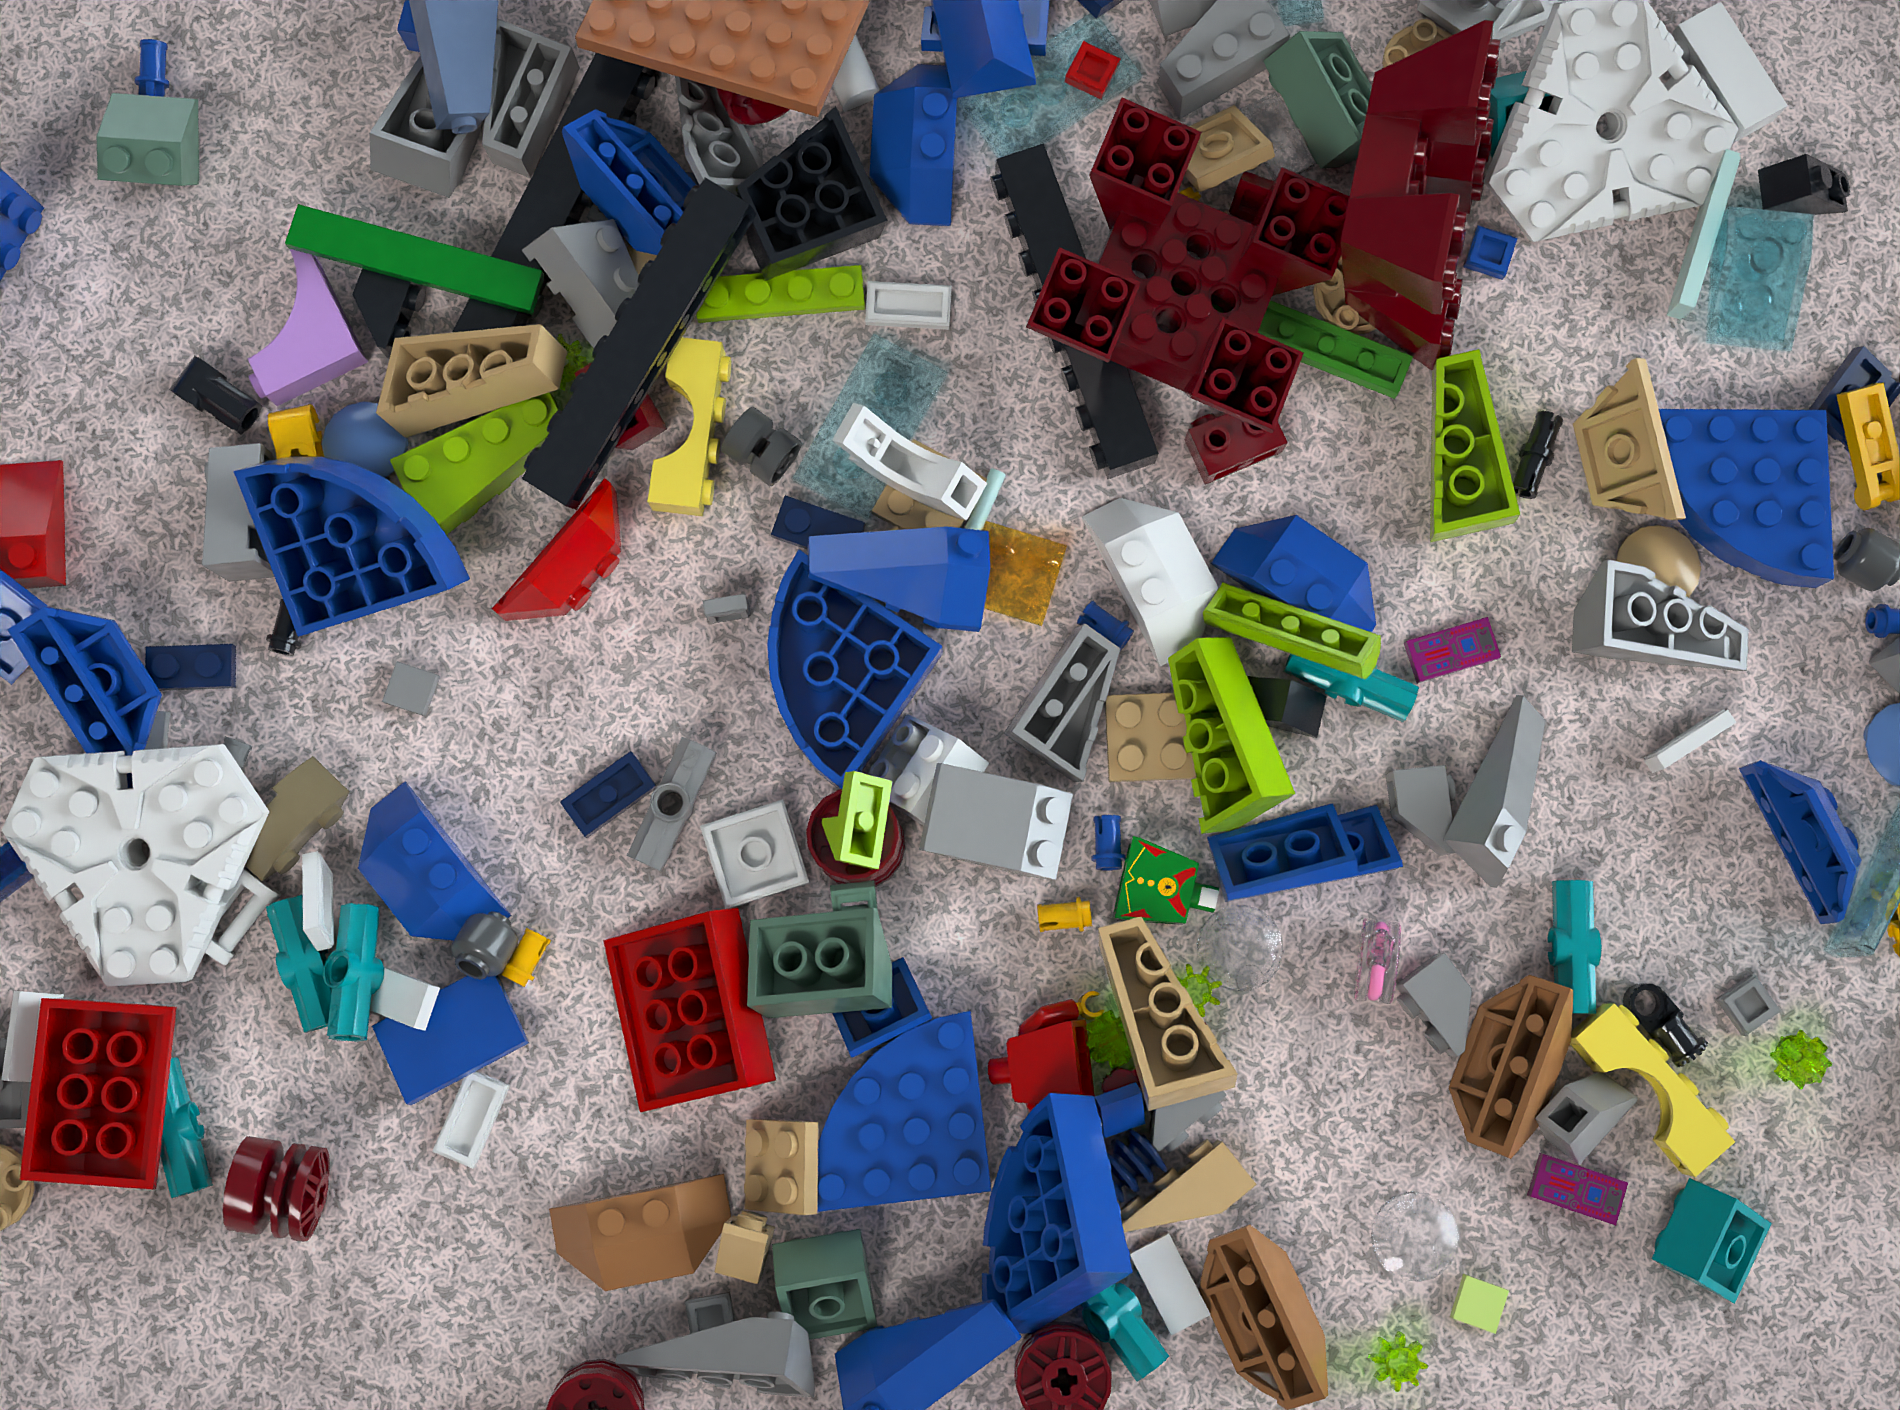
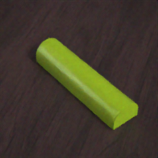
M1222 582L1203 611V619L1206 625L1362 679H1367L1370 676L1380 654L1381 635Z

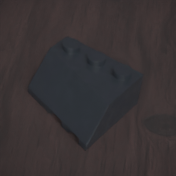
M836 106L826 113L824 118L810 130L807 129L799 135L795 142L778 156H773L736 187L737 197L749 203L757 213L746 232V236L765 281L876 240L880 237L888 221Z

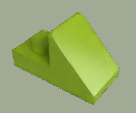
M856 771L845 772L838 817L822 819V826L836 861L870 869H879L892 786L891 780Z

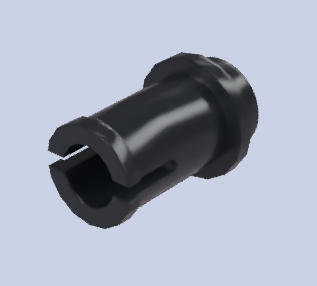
M280 599V607L273 632L266 637V640L270 642L268 650L282 655L294 656L295 649H300L301 643L298 642L299 637L283 599Z

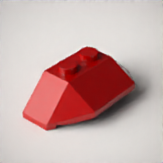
M604 478L580 508L503 597L491 608L505 621L564 616L571 609L578 611L590 598L592 591L589 588L598 577L601 576L604 579L615 570L620 561L617 555L621 552L617 492L607 479Z

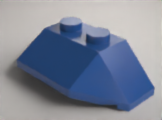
M917 64L874 94L869 176L890 203L901 213V216L908 224L951 226L958 98L953 99L945 65Z
M597 109L564 126L562 135L580 188L608 220H615L620 234L635 251L658 255L663 247L660 242L665 230L671 223L677 224L685 211L683 207L684 200L696 183L659 141L646 130L625 121L608 118L606 113Z
M1298 515L1235 528L1210 563L1253 593L1372 632L1376 626L1368 563Z
M46 606L7 629L86 753L125 751V756L132 755L133 751L145 749L162 694L115 620Z
M1761 760L1739 768L1820 924L1837 923L1843 920L1862 859L1857 852L1858 842L1855 835L1848 827L1843 826L1836 812L1838 806L1833 794L1823 787L1819 780Z
M403 782L370 809L358 869L410 936L454 941L463 924L472 914H488L493 911L507 918L512 916L407 782Z

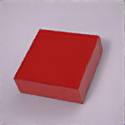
M1083 41L1065 75L1064 82L1102 100L1120 65L1121 58Z

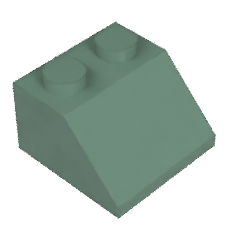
M112 93L96 136L97 179L176 186L198 185V99Z
M861 1229L838 1231L833 1234L793 1239L787 1242L772 1244L775 1289L781 1312L793 1315L794 1321L808 1331L809 1340L878 1327Z

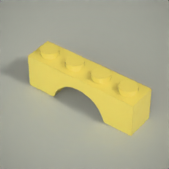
M682 337L667 361L665 378L668 385L690 402L694 418L691 432L685 443L672 454L653 460L647 500L653 511L703 516L704 505H712L714 480L708 479L710 463H718L720 453V439L714 438L716 422L723 423L726 409V398L720 397L722 382H729L732 362L731 357L725 356L726 353L722 342Z
M1615 1003L1602 1004L1596 1009V1014H1590L1572 1030L1570 1045L1593 1072H1608L1619 1068H1626L1638 1073L1649 1082L1658 1097L1660 1105V1122L1653 1141L1682 1174L1697 1177L1735 1143L1733 1138L1726 1132L1729 1128L1728 1123L1715 1109L1711 1107L1706 1109L1696 1097L1699 1094V1090L1688 1077L1682 1073L1677 1075L1666 1063L1669 1059L1666 1051L1653 1039L1647 1041L1636 1027L1639 1025V1021L1630 1010L1623 1005L1617 1007Z

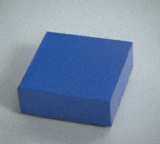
M1477 225L1463 267L1503 280L1507 274L1518 238Z
M1136 1082L1095 1097L1104 1138L1146 1124L1142 1092Z

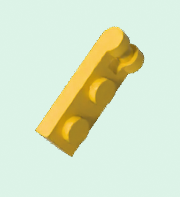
M1884 383L1870 384L1836 395L1857 484L1854 491L1856 504L1862 510H1869L1878 507L1883 500L1887 502L1900 500V454ZM1881 472L1882 480L1879 484L1877 473Z

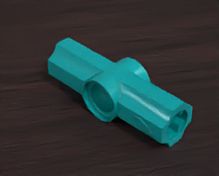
M1290 654L1283 671L1290 676L1325 689V693L1331 698L1336 699L1337 696L1346 699L1345 704L1355 707L1363 705L1401 722L1406 721L1419 690V687L1413 685V683L1378 670L1377 665H1375L1367 679H1362Z
M1552 881L1553 927L1548 932V943H1552V952H1548V960L1550 965L1554 966V983L1573 990L1572 1013L1596 1014L1595 967L1599 966L1601 960L1602 945L1599 930L1594 927L1593 881Z
M303 895L274 902L266 907V911L279 950L276 953V965L280 978L286 988L291 989L304 1033L328 1027L332 988L325 984L323 969L326 962L325 954L329 953L328 949L317 951L303 931Z
M353 903L341 905L336 950L328 956L323 969L325 984L332 988L327 1029L328 1039L352 1042L367 1041L371 995L380 988L384 978L383 963L379 958L375 957L380 916L379 907Z
M179 1057L171 1058L160 1152L171 1198L213 1186L201 1143L205 1134L204 1126L198 1124L196 1116L200 1115V1111L197 1105L190 1101Z
M1115 1283L1081 1303V1306L1084 1308L1082 1317L1089 1331L1098 1340L1110 1344L1137 1382L1170 1357L1141 1318V1304L1136 1295L1125 1284Z

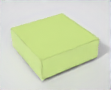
M1463 1274L1450 1317L1496 1334L1509 1290Z

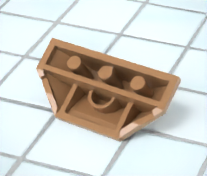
M1528 975L1521 979L1520 983L1505 989L1479 1005L1466 1040L1465 1052L1459 1058L1449 1085V1091L1464 1128L1467 1142L1512 1159L1539 1127L1535 1118L1549 1103L1571 1043L1573 990L1571 988Z
M724 1173L549 1209L557 1254L604 1291L694 1274L722 1233L724 1223L732 1216Z
M1250 1224L1210 1239L1199 1291L1237 1374L1261 1392L1276 1399L1277 1404L1285 1410L1325 1399L1328 1396L1325 1335L1287 1252Z

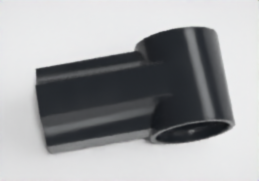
M195 355L169 389L187 403L192 404L200 412L205 410L214 416L215 419L230 429L235 430L240 435L252 427L259 417L262 408L259 402L226 381L227 377Z

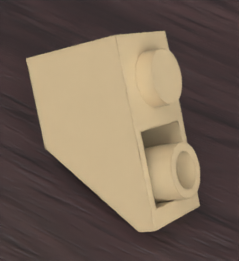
M742 1210L741 1214L737 1216L732 1215L724 1223L714 1270L715 1273L755 1284L760 1282L775 1226L766 1224L767 1216Z

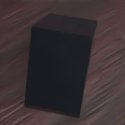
M1247 676L1268 727L1313 738L1318 737L1327 696L1290 679Z

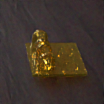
M985 521L982 530L989 531L991 568L984 609L1042 626L1067 545Z

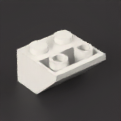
M906 714L877 761L871 766L868 775L891 780L889 804L924 826L937 763L984 772L989 762L960 739Z

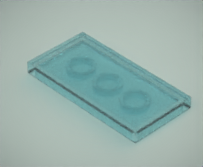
M1089 13L1047 41L1046 56H1031L1036 76V85L966 96L959 100V106L996 157L1001 158L1047 143L1140 81L1142 74L1099 17L1096 19ZM1083 41L1121 58L1120 65L1102 100L1064 82L1065 75Z
M873 334L794 474L793 481L868 520L873 507L887 484L848 459L850 454L832 441L834 435L852 404L856 403L864 405L894 431L912 441L946 380L948 372Z
M1900 802L1851 895L1845 918L1837 922L1823 951L1836 958L1873 955L1900 903Z

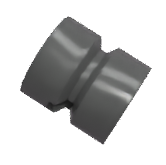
M750 407L737 419L722 443L721 451L740 466L747 463L750 464L751 474L770 487L781 479L796 459L802 442L784 428L774 430L773 421L755 407ZM769 441L770 444H769L768 447L764 450L763 454H762L761 456H759V453L762 451V449L765 447V445H766L767 442Z

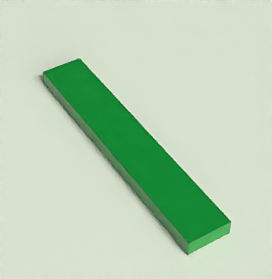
M300 204L297 205L285 241L289 249L533 315L545 277L542 270Z

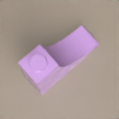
M290 249L296 267L297 291L291 314L276 338L260 352L248 358L254 371L253 374L249 375V380L254 390L261 399L267 397L276 406L368 362L317 256Z

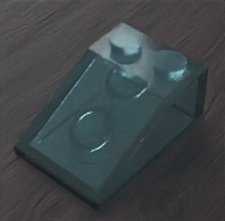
M1730 206L1724 211L1710 260L1707 344L1780 351L1792 350L1812 256L1814 214Z

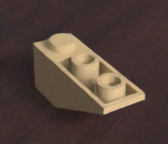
M1206 1139L1187 1154L1191 1162L1178 1172L1172 1167L1152 1183L1156 1188L1152 1194L1144 1200L1137 1195L1120 1209L1123 1230L1128 1232L1223 1213L1257 1184L1222 1141L1216 1140L1211 1144Z

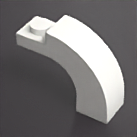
M852 404L832 439L833 442L850 454L848 459L883 483L928 507L966 521L987 485L983 479L964 463L942 457L914 444L894 431L864 405Z

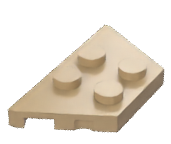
M1635 358L1626 365L1629 370L1614 386L1608 385L1597 397L1594 406L1585 410L1573 423L1592 505L1610 509H1621L1636 514L1653 515L1668 520H1682L1686 517L1646 359Z

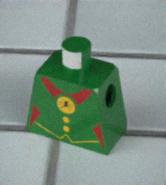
M1133 836L1129 841L1112 920L1126 921L1142 917L1145 923L1183 925L1187 921L1189 908L1214 913L1219 895V887L1195 882L1199 867L1198 862L1140 837Z

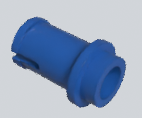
M1091 601L1083 610L1084 616L1080 615L1077 620V624L1088 625L1118 646L1120 651L1134 633V630L1128 627L1130 622L1127 620L1121 622L1099 607L1094 601Z
M1878 604L1875 608H1870L1865 618L1867 631L1873 633L1878 638H1885L1888 634H1900V609L1890 608L1886 604Z
M1101 815L1093 817L1095 823L1096 855H1092L1091 860L1096 862V870L1113 871L1122 869V861L1126 860V855L1121 854V816Z

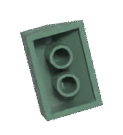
M1299 31L1263 62L1270 73L1269 81L1272 87L1281 94L1288 107L1290 121L1295 127L1300 129L1308 144L1307 152L1310 158L1319 165L1320 169L1341 167L1356 160L1358 157L1372 86L1343 32Z
M873 907L750 920L747 1006L767 1018L892 1008V962L878 910Z

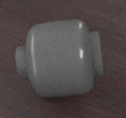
M1864 528L1858 532L1853 530L1837 546L1834 559L1837 561L1838 574L1859 587L1872 592L1881 589L1885 585L1892 586L1900 579V544L1872 528Z
M493 911L488 914H472L465 921L451 945L452 955L455 958L457 968L467 976L479 980L499 975L506 967L518 945V938L511 928L510 920L504 915Z

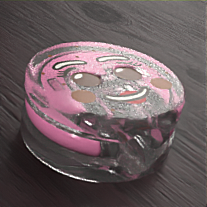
M1363 919L1354 982V998L1356 1000L1366 1001L1368 997L1372 1001L1379 999V1003H1392L1400 954V923L1388 921V924L1385 922L1376 923L1374 919Z

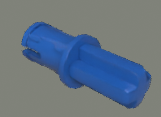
M154 39L140 40L139 76L135 77V84L139 86L138 95L165 97V89L169 88V81L165 79L168 45L163 41Z

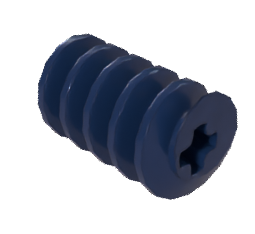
M1133 1129L1125 1132L1128 1145L1114 1138L1111 1140L1114 1155H1110L1107 1152V1157L1111 1164V1175L1116 1198L1120 1203L1125 1201L1122 1190L1123 1186L1128 1187L1135 1193L1140 1191L1136 1178L1139 1175L1150 1183L1154 1181L1151 1169L1153 1165L1165 1173L1168 1172L1165 1163L1144 1134L1140 1135Z

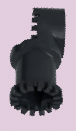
M1640 983L1629 987L1624 993L1623 1006L1632 1012L1652 1038L1658 1037L1673 1055L1672 1062L1677 1068L1690 1063V1057L1695 1060V1053L1700 1056L1702 1051L1706 1050L1708 1042L1705 1038H1698L1682 1019L1684 1013L1674 1004L1661 987L1651 983ZM1643 990L1649 991L1654 996L1656 1002L1655 1009L1647 1016L1641 1015L1635 1008V998Z

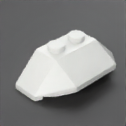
M1118 498L1082 516L1159 667L1169 663L1168 658L1196 638H1202L1206 626L1203 619V611L1218 590V586L1179 512Z

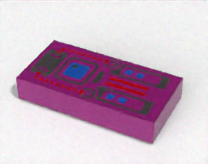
M1488 617L1404 642L1417 684L1501 658Z
M1539 1153L1527 1196L1616 1226L1628 1182Z

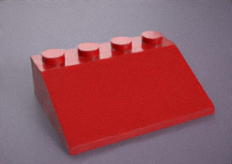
M62 460L0 465V569L25 589L66 586L64 472Z
M739 908L707 911L603 940L640 1112L776 1081L763 1017L760 1013L747 1006L749 954Z
M41 998L19 1180L156 1189L177 1007L65 998Z

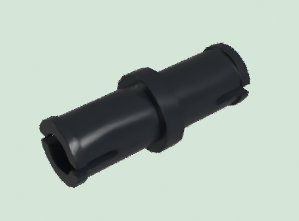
M1538 411L1536 413V419L1528 442L1520 448L1519 457L1521 461L1513 480L1515 494L1518 493L1519 489H1522L1519 497L1526 499L1537 497V491L1545 468L1553 462L1554 453L1552 449L1559 429L1563 424V418L1559 415L1555 416L1554 421H1551L1554 416L1553 412Z

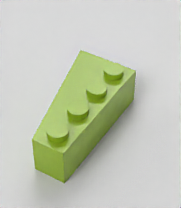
M1479 349L1436 359L1432 371L1430 542L1514 524L1520 516Z
M551 392L498 408L390 459V462L404 491L411 495L437 521L448 537L452 530L462 522L468 521L478 512V509L497 494L500 495L511 486L514 480L526 471L524 464L527 457L534 448L542 446L549 434L547 432L548 423L552 416L560 409Z
M1231 637L1196 638L1168 658L1177 709L1178 713L1184 714L1187 726L1186 736H1183L1186 753H1192L1196 778L1191 779L1194 797L1200 796L1204 817L1198 818L1201 834L1238 829L1296 794Z

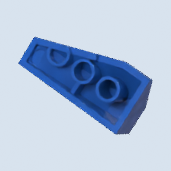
M946 526L809 536L807 541L808 578L856 597L861 594L885 602V608L897 613L900 609L923 617V623L936 628L972 632L980 631L991 568L989 531Z
M995 1299L949 1309L944 1314L932 1317L908 1319L902 1324L886 1328L883 1326L870 1328L835 1353L843 1410H926L1019 1341L1022 1336Z

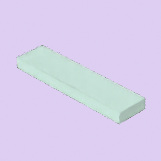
M1728 149L1724 151L1705 201L1699 207L1667 316L1681 320L1696 306L1741 159L1738 152Z

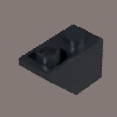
M1808 154L1758 169L1762 207L1766 212L1778 217L1848 212L1846 197L1850 195V185L1846 175L1842 171Z
M362 269L352 295L377 347L390 359L394 339L411 337V327L408 325L413 312L421 310L425 301L426 290L423 287L424 285Z

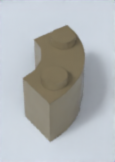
M313 756L287 774L272 788L278 795L266 805L270 812L245 864L261 882L276 872L280 875L288 872L300 859L298 853L321 828L326 830L333 826L344 813L341 807L350 791Z

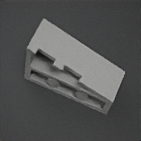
M1217 0L1160 63L1158 86L1179 119L1266 70L1267 68L1263 61L1290 39V33L1267 0Z
M614 219L552 227L522 249L528 260L531 261L535 258L551 279L547 286L553 294L556 295L560 292L576 315L571 319L593 349L602 336H609L617 322L615 314L620 304L628 297L631 299L640 285L638 283L639 275Z
M261 443L209 448L208 462L205 463L204 467L207 491L202 566L229 582L274 577L233 472L273 460V453Z

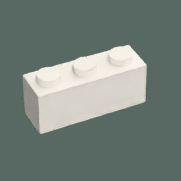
M1721 2L1680 23L1671 35L1674 41L1684 52L1681 57L1686 65H1693L1709 90L1713 92L1717 101L1721 103L1739 128L1733 143L1773 122L1788 106Z

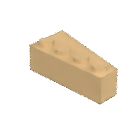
M541 324L395 338L376 414L404 438L558 390L560 388L567 350Z
M1137 917L1098 928L1100 951L1148 1111L1235 1088L1238 1073L1230 1060L1226 1059L1217 1044V1039L1196 1010L1192 998L1174 974L1171 964L1143 918Z

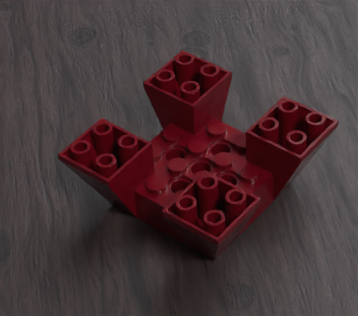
M1489 20L1481 21L1375 72L1341 236L1345 304L1357 311L1363 319L1430 370H1433L1436 359L1451 355L1454 323L1458 319L1462 297L1463 279H1457L1456 273L1458 257L1461 258L1466 234V230H1464L1467 214H1470L1472 200L1481 201L1485 179V165L1489 161L1494 119L1489 118L1491 106L1489 102L1492 88L1494 89L1497 78L1501 40L1493 39L1494 21Z
M1121 97L1089 174L1110 230L1108 238L1097 263L1059 247L1026 328L1105 362L1111 360L1181 390L1191 399L1272 433L1275 430L1304 352L1259 334L1258 330L1272 296L1332 279L1342 255L1341 236L1350 196L1282 167L1252 224L1178 193L1202 132ZM1188 251L1195 253L1200 259L1192 257ZM1133 271L1143 273L1146 279L1136 276ZM1172 287L1182 290L1185 296L1177 294ZM1212 304L1221 307L1224 313L1215 310ZM1157 324L1165 325L1171 333L1163 332Z

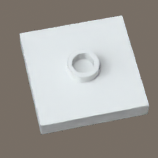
M783 799L700 826L725 909L744 905L810 883Z

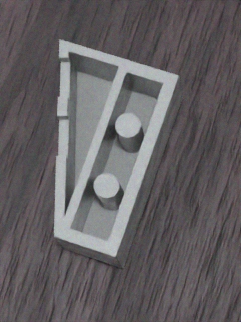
M498 18L490 113L484 120L482 145L493 164L531 178L580 67L572 47Z
M1086 624L1075 627L1003 734L1073 782H1084L1087 771L1086 765L1092 744L1096 739L1097 725L1103 704L1107 699L1120 648Z

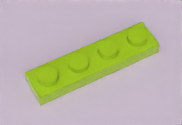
M862 266L793 270L765 281L762 273L719 276L696 314L698 323L865 310Z

